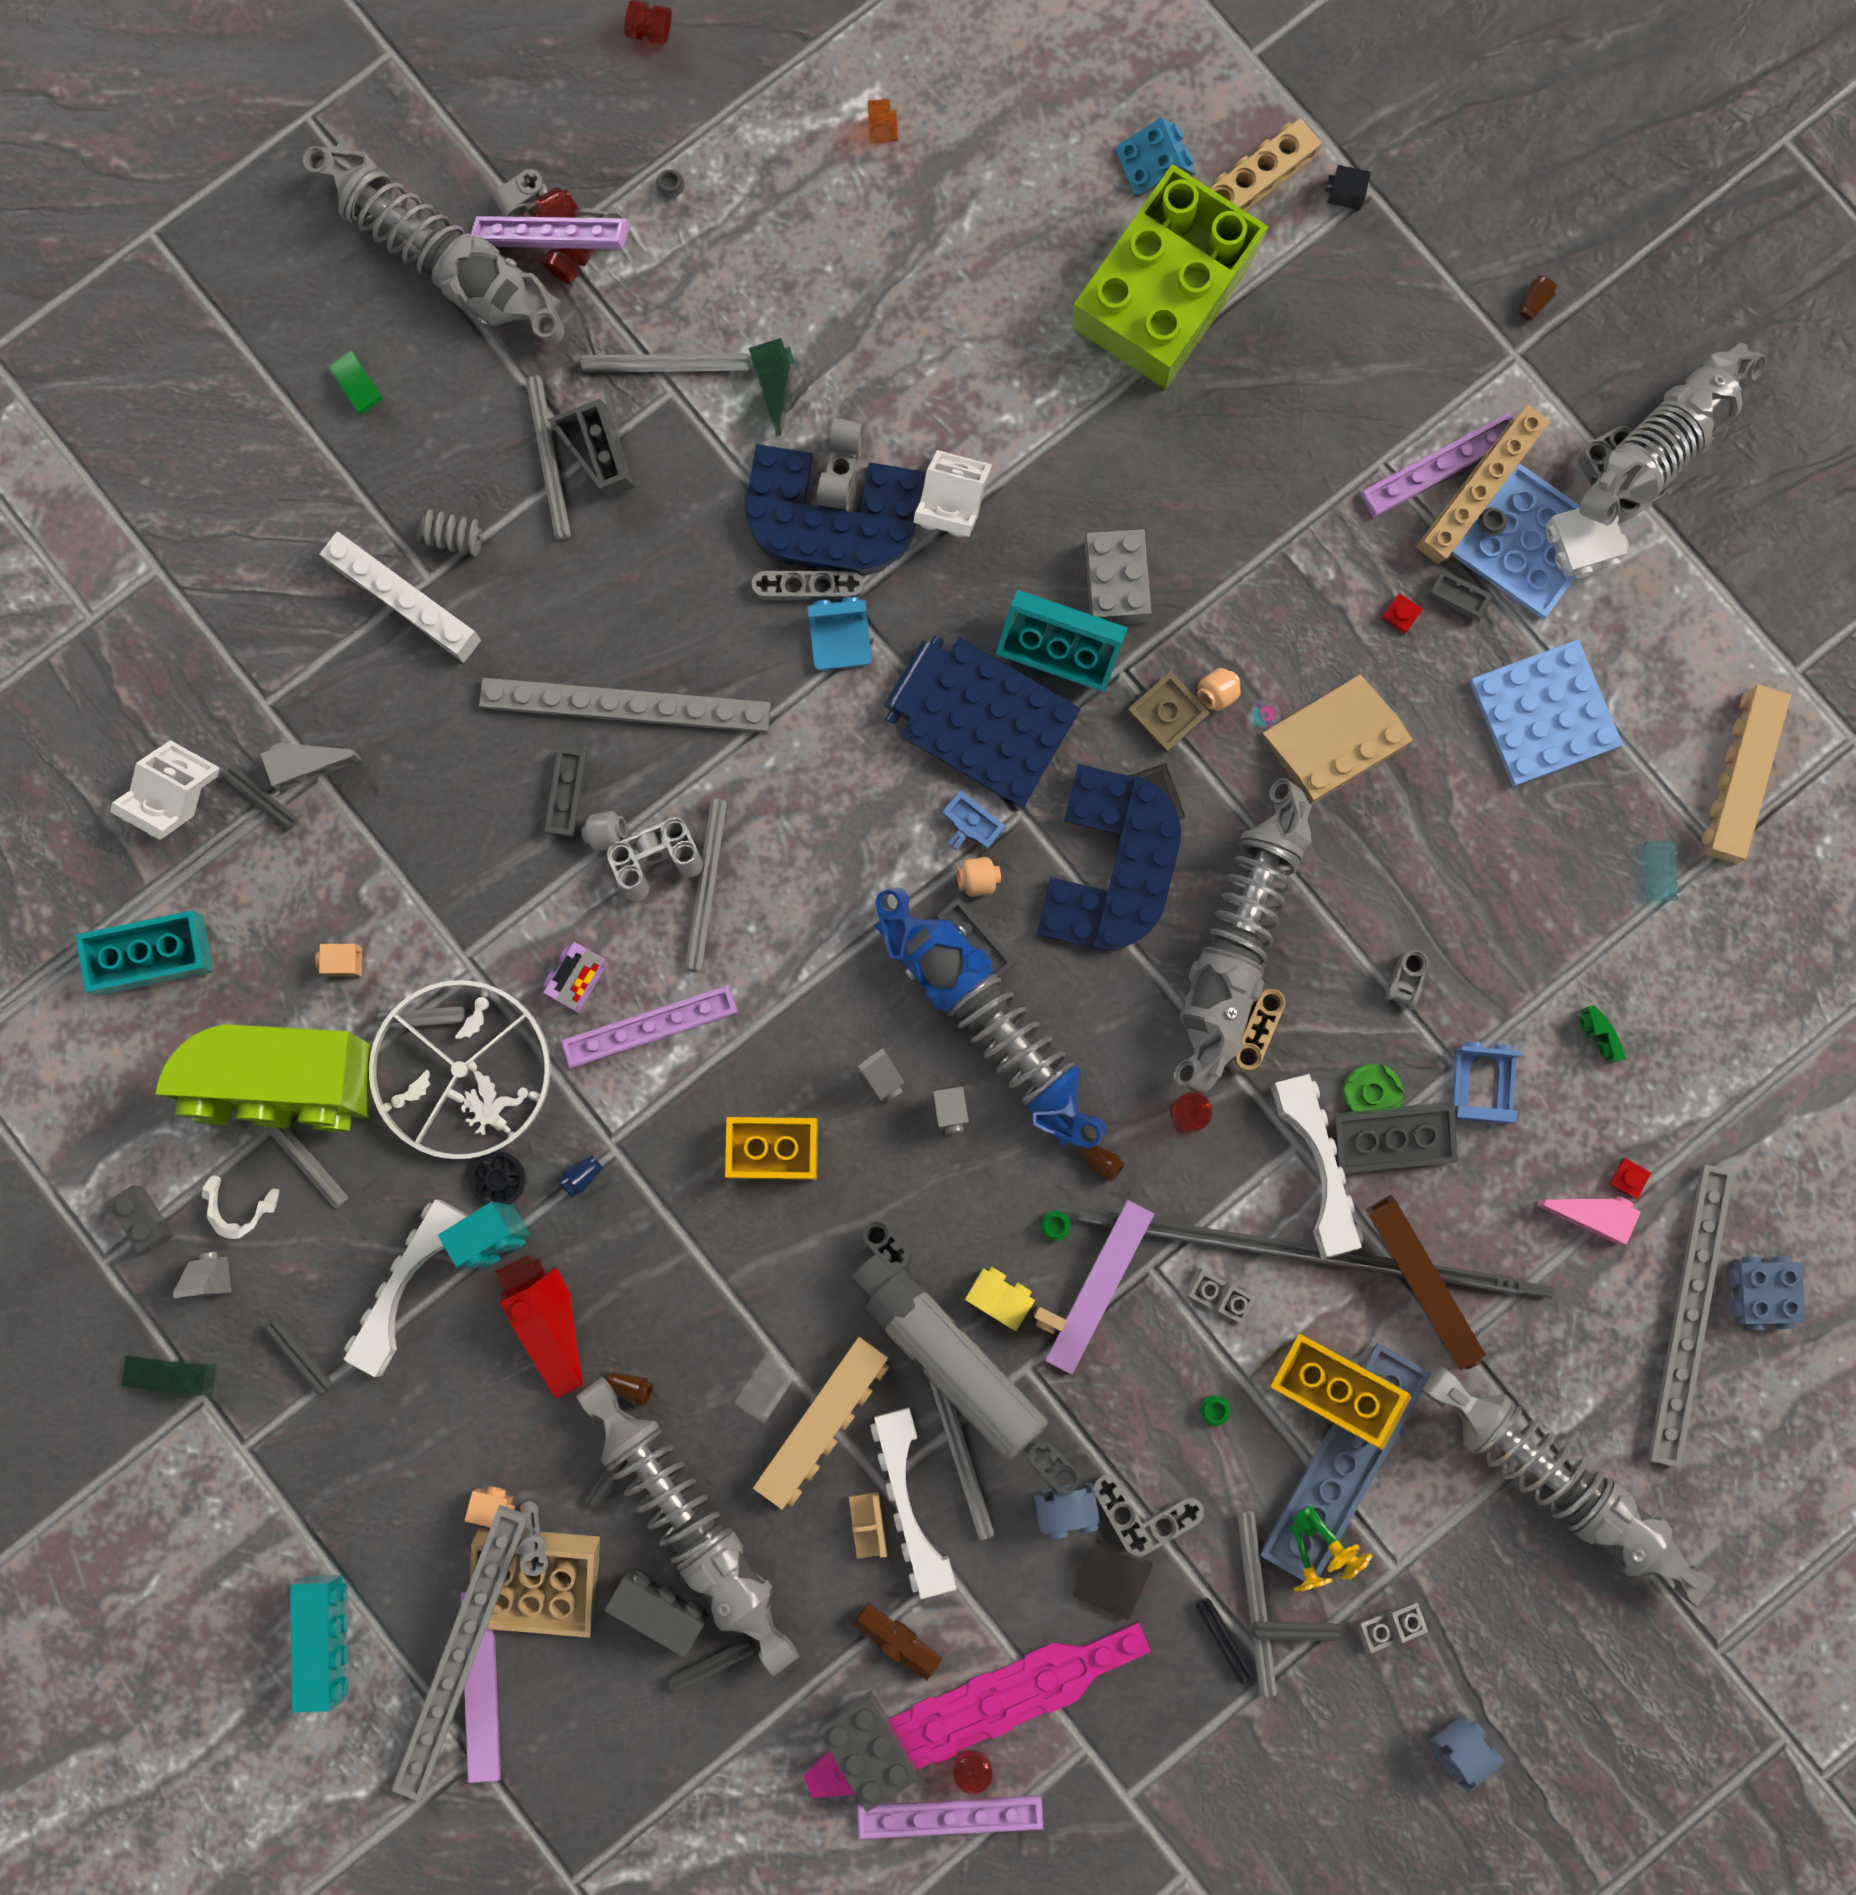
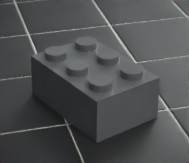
M639 1569L636 1572L630 1570L621 1580L605 1612L685 1658L709 1617L708 1614L704 1613L706 1608L693 1600L687 1603L678 1597L680 1593L668 1585H663L661 1588L651 1582L653 1577Z
M872 1690L819 1723L818 1733L866 1813L920 1779V1771Z

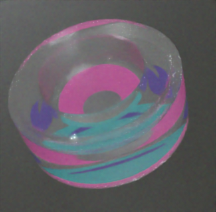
M1262 699L1256 702L1251 709V721L1259 729H1270L1280 719V708L1274 701Z

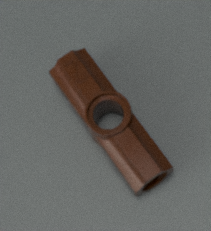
M869 1602L853 1623L856 1628L878 1643V1647L886 1655L897 1662H903L925 1680H928L933 1675L942 1660L939 1654L917 1639L918 1636L910 1628L898 1620L893 1621Z

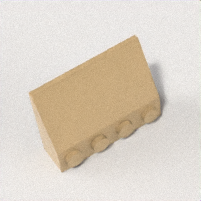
M1361 674L1262 733L1292 782L1307 793L1308 801L1311 805L1404 750L1413 741L1398 716Z
M479 1527L471 1543L470 1581L490 1531L489 1527ZM540 1532V1535L546 1542L547 1569L537 1576L524 1574L520 1569V1558L522 1556L519 1554L517 1547L487 1629L590 1638L599 1568L600 1537Z

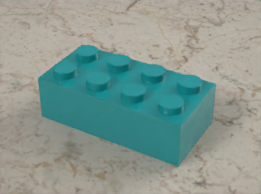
M1017 590L1008 611L996 655L1106 692L1128 627Z
M194 910L75 934L84 990L86 993L95 996L213 972L204 915Z
M490 1202L438 1234L455 1266L467 1267V1269L472 1267L473 1269L478 1267L479 1269H487L501 1260L500 1254L504 1252L513 1253L527 1244L525 1239L531 1236L514 1205Z
M343 1575L307 1576L290 1585L292 1713L330 1711L344 1701L345 1696L349 1692V1679L344 1677V1665L348 1663L349 1658L348 1646L344 1645V1633L348 1630V1616L344 1614L343 1602H346L348 1596L347 1583H343Z

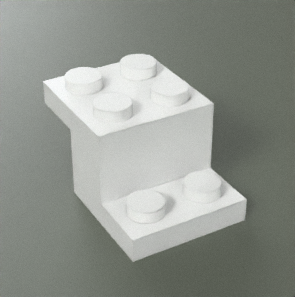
M937 450L927 469L921 501L915 512L913 522L920 524L921 527L928 530L940 529L948 531L950 535L955 537H970L979 515L985 485L989 478L992 464Z
M170 740L136 763L130 791L112 802L110 812L161 840L194 816L201 788L218 777L220 767Z

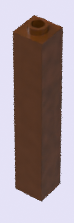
M1389 1195L1366 1208L1367 1215L1459 1370L1464 1368L1471 1369L1481 1362V1358L1485 1357L1486 1354L1397 1201L1392 1195Z

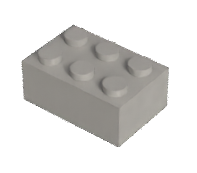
M1145 529L1087 533L1085 556L1090 615L1119 625L1148 623L1151 616Z

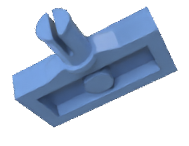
M961 790L942 812V815L954 823L958 830L950 841L947 842L956 851L966 838L975 840L988 850L1006 828V825Z

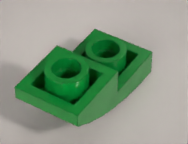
M352 350L329 366L339 385L360 415L384 399L374 380L367 374L358 356Z
M1595 1005L1581 1009L1582 1015L1579 1016L1580 1026L1583 1032L1587 1033L1588 1038L1600 1036L1601 1041L1598 1042V1049L1601 1057L1605 1058L1606 1064L1625 1060L1626 1056L1620 1039L1604 1014Z

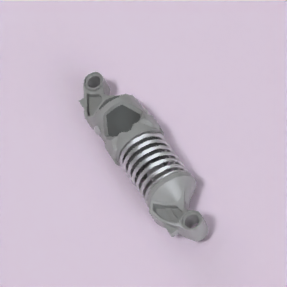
M1740 342L1729 351L1711 354L1701 367H1698L1684 380V385L1675 386L1664 394V401L1605 458L1603 466L1605 473L1586 492L1580 504V514L1607 526L1613 523L1619 513L1620 498L1640 504L1651 502L1697 455L1705 453L1712 447L1714 439L1712 435L1723 430L1742 412L1745 401L1739 381L1740 379L1756 380L1759 378L1766 365V356L1749 350L1747 344ZM1638 441L1642 442L1643 447L1638 444Z

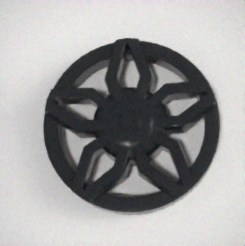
M500 1151L481 1156L472 1166L469 1175L471 1192L484 1205L490 1203V1201L484 1198L491 1196L494 1191L499 1203L510 1205L521 1196L526 1184L525 1170L520 1161L513 1155ZM499 1156L494 1163V1168L489 1164L483 1163L491 1157ZM505 1157V1167H504V1169H503V1168H499V1164L501 1163V1161H502L503 1158ZM510 1160L517 1166L519 1172H507L510 1168ZM479 1166L488 1168L489 1171L486 1175L479 1169ZM476 1172L480 1178L485 1179L478 1188L475 1185ZM510 1176H518L520 1180L510 1182ZM508 1185L512 1187L519 1185L518 1190L511 1197V1190L508 1188ZM485 1186L490 1189L488 1192L480 1195ZM500 1191H506V1201L500 1195Z

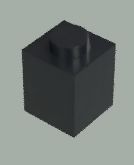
M1337 165L1334 175L1329 174L1325 192H1330L1327 203L1361 210L1366 197L1371 172Z

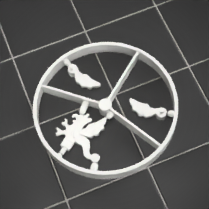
M465 980L446 981L427 986L400 1002L390 1012L378 1030L369 1060V1081L372 1096L379 1113L390 1129L410 1146L433 1156L450 1159L480 1157L504 1148L521 1136L539 1114L547 1096L551 1076L550 1054L545 1036L528 1009L514 997L498 988ZM451 986L482 988L481 996H483L476 999L475 1011L472 1016L467 1017L464 1026L456 1034V1039H462L465 1036L471 1038L475 1032L480 1031V1026L484 1024L482 1010H486L489 1007V1001L484 997H488L490 991L507 998L524 1013L466 1062H454L398 1015L407 1005L422 995ZM395 1018L452 1065L451 1072L454 1075L415 1141L395 1124L388 1111L392 1109V1106L402 1108L405 1106L406 1100H419L420 1096L426 1095V1088L430 1085L428 1080L430 1077L429 1070H426L418 1080L410 1084L407 1092L392 1097L391 1103L383 1104L377 1084L376 1066L378 1052L383 1037ZM528 1018L539 1037L543 1050L545 1073L541 1094L535 1091L528 1093V1090L522 1087L517 1092L519 1096L517 1099L503 1096L494 1101L497 1094L494 1090L495 1084L490 1081L489 1076H483L481 1072L476 1071L477 1065L474 1061L524 1019ZM469 1071L474 1072L479 1087V1094L483 1097L484 1103L479 1099L475 1089H472L471 1093L468 1091L464 1092L466 1099L462 1094L453 1090L452 1088L457 1079L466 1077ZM528 1096L531 1100L536 1101L537 1105L525 1124L515 1133L506 1126L507 1121L499 1113L505 1106H518ZM447 1097L458 1103L464 1102V1105L461 1107L463 1112H466V1108H470L469 1112L476 1114L474 1119H466V1122L470 1123L469 1126H472L475 1122L481 1123L480 1128L475 1131L476 1134L481 1132L482 1135H485L486 1124H490L498 1131L502 1129L508 1134V1139L487 1150L470 1154L444 1153L420 1144Z

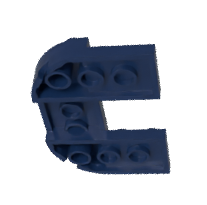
M756 444L744 506L751 535L766 554L789 565H793L795 562L853 571L859 575H869L885 570V567L892 564L895 560H899L908 550L917 523L913 521L921 501L925 471L869 462L860 513L805 504L813 453Z
M1078 764L1064 822L1121 835L1108 891L1050 877L1036 935L1099 950L1120 949L1130 946L1145 937L1157 924L1164 911L1181 841L1180 820L1170 798L1154 783L1138 776L1131 777Z

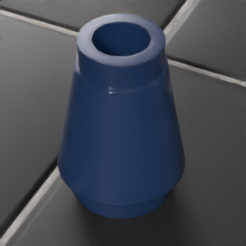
M591 1155L589 1158L561 1172L562 1176L557 1180L573 1198L577 1194L581 1195L603 1167Z

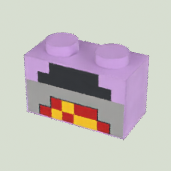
M573 942L571 947L566 946L559 958L561 964L557 971H552L544 982L546 989L543 993L579 1013L608 962Z

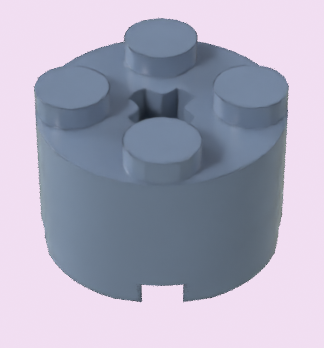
M1082 1483L1083 1489L1075 1490L1067 1496L1057 1494L1052 1488L1041 1490V1494L1034 1493L1039 1531L1044 1536H1051V1539L1068 1537V1531L1080 1529V1533L1098 1530L1097 1523L1100 1522L1094 1485L1092 1483ZM1072 1484L1063 1485V1486H1060V1487H1061V1488H1068V1487H1070Z
M1463 1716L1458 1717L1430 1739V1742L1435 1744L1432 1746V1749L1446 1771L1451 1776L1454 1774L1457 1777L1459 1776L1462 1781L1458 1784L1465 1791L1471 1793L1499 1771L1500 1766L1504 1764V1760L1493 1747L1490 1749L1484 1741L1487 1736L1481 1726L1475 1721L1470 1723Z

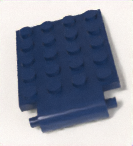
M936 635L931 642L922 640L884 703V707L890 710L885 720L893 725L897 723L899 717L909 721L900 735L901 738L1023 809L1081 708L961 637H958L949 653L940 649L944 640Z

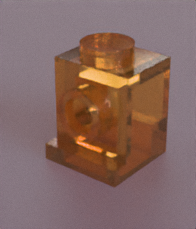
M890 99L867 100L870 143L898 141L896 110H891Z

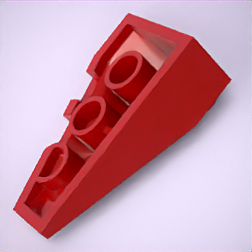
M556 1266L503 1292L500 1299V1304L514 1331L555 1399L583 1386L571 1294Z

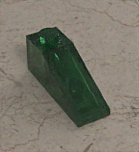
M779 338L749 348L750 358L776 436L782 435L792 375L790 364L794 363L790 346L784 348L782 339Z
M127 1355L125 1357L122 1386L200 1396L213 1394L217 1363Z

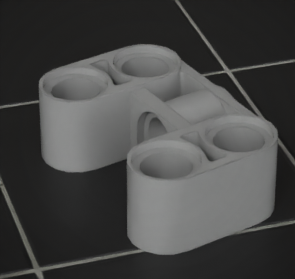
M834 418L830 432L828 466L826 473H821L818 485L817 500L819 507L848 511L856 467L863 447V423ZM839 466L849 469L843 475L836 474L834 470Z
M1627 426L1616 427L1593 440L1580 454L1579 466L1588 478L1591 486L1605 473L1603 467L1605 458L1617 447L1614 439L1623 441L1633 431ZM1590 453L1597 454L1600 461L1593 460ZM1667 486L1648 503L1640 504L1620 498L1619 502L1620 500L1626 501L1630 505V509L1623 508L1620 503L1619 521L1629 520L1652 507L1665 494Z
M675 817L651 828L641 830L620 842H616L607 851V859L617 883L626 898L631 901H640L648 895L650 888L644 871H647L649 866L667 858L668 860L672 859L679 873L684 877H694L703 868V860L686 823L682 819ZM682 833L679 837L673 838L674 835ZM628 857L625 861L619 862L622 858ZM692 857L689 861L682 862L685 858ZM638 881L635 885L629 886L631 882Z

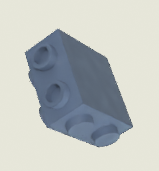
M1772 1256V1262L1761 1263V1257H1742V1263H1732V1269L1729 1270L1728 1278L1730 1286L1733 1287L1734 1299L1731 1300L1730 1310L1732 1317L1735 1318V1323L1746 1324V1330H1765V1324H1776V1329H1795V1323H1806L1802 1262H1791V1256Z

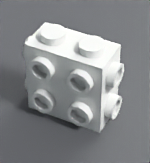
M1580 508L1554 515L1546 524V537L1549 543L1554 545L1556 565L1559 570L1563 571L1565 578L1575 575L1576 579L1592 574L1593 569L1603 567V570H1609L1621 564L1620 561L1628 554V540L1624 534H1621L1618 526V515L1613 523L1607 526L1581 515Z

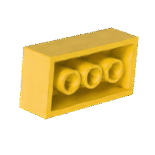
M1300 1333L1270 1386L1281 1395L1382 1451L1411 1399V1395L1408 1392Z

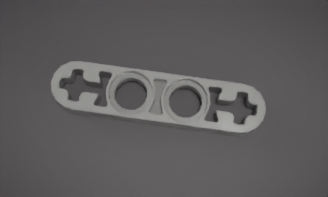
M762 571L753 577L751 583L753 593L762 600H843L848 597L859 598L864 591L862 577L853 571ZM765 579L768 580L770 585H778L777 579H781L782 592H777V586H770L767 588V592H762L761 587L757 585H761ZM798 579L802 583L801 589L795 593L787 591L785 588L787 581ZM819 579H826L831 585L828 591L820 593L814 588L815 582ZM834 579H839V585H847L848 580H854L855 585H859V587H854V592H848L847 587L838 586L839 593H834Z

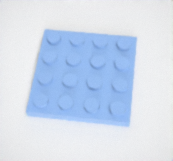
M1519 463L1485 508L1495 507L1504 512L1507 517L1505 530L1498 536H1487L1479 530L1476 520L1450 555L1544 620L1576 577L1574 575L1565 578L1563 571L1558 569L1555 561L1556 551L1554 545L1549 543L1546 537V524L1554 515L1580 508V505Z
M1579 639L1477 676L1469 681L1513 787L1623 746Z

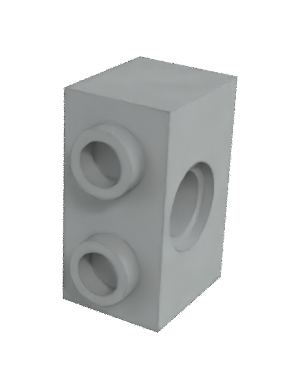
M963 1086L933 1091L938 1129L945 1130L946 1135L963 1132V1127L968 1126L969 1123Z

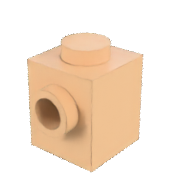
M489 1486L488 1490L479 1488L473 1490L465 1522L491 1528L500 1505L515 1510V1506L511 1505L513 1497L505 1495L506 1490L498 1487Z

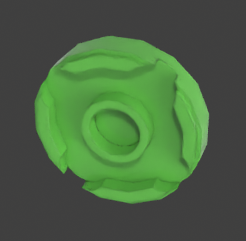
M1365 1064L1353 1070L1346 1078L1343 1096L1350 1112L1400 1107L1402 1103L1403 1085L1398 1075L1387 1066Z

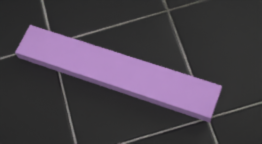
M476 216L471 235L475 237L480 236L495 247L623 249L630 223L626 218Z
M1508 412L1361 491L1360 496L1373 518L1384 514L1479 463L1512 420L1511 414Z
M729 985L561 1040L568 1067L573 1069L739 1013Z
M1127 1199L1065 1319L1067 1322L1063 1331H1059L1045 1361L1073 1374L1154 1216L1153 1212Z
M466 1592L461 1593V1605ZM486 1629L464 1687L468 1783L499 1781L501 1779L495 1630Z
M1041 1795L883 1803L868 1813L865 1812L862 1805H857L858 1839L1043 1829Z

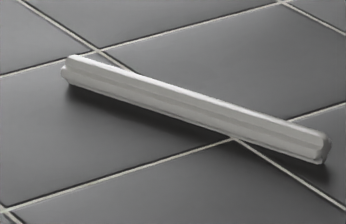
M748 353L583 355L581 357V369L583 372L736 371L750 369V356Z
M531 376L526 379L554 535L557 540L568 539L571 533L551 425L547 420L549 419L543 382L540 376Z
M712 799L710 803L702 855L703 868L699 874L685 965L689 970L699 971L702 969L727 807L726 801L722 799Z
M265 1127L334 1208L340 1207L347 1201L348 1196L289 1128Z
M929 1379L978 1538L980 1540L991 1538L994 1536L993 1527L955 1407Z
M1242 1511L1237 1514L1252 1631L1253 1622H1268L1255 1515L1252 1511ZM1252 1637L1259 1694L1263 1698L1274 1697L1277 1692L1270 1640Z

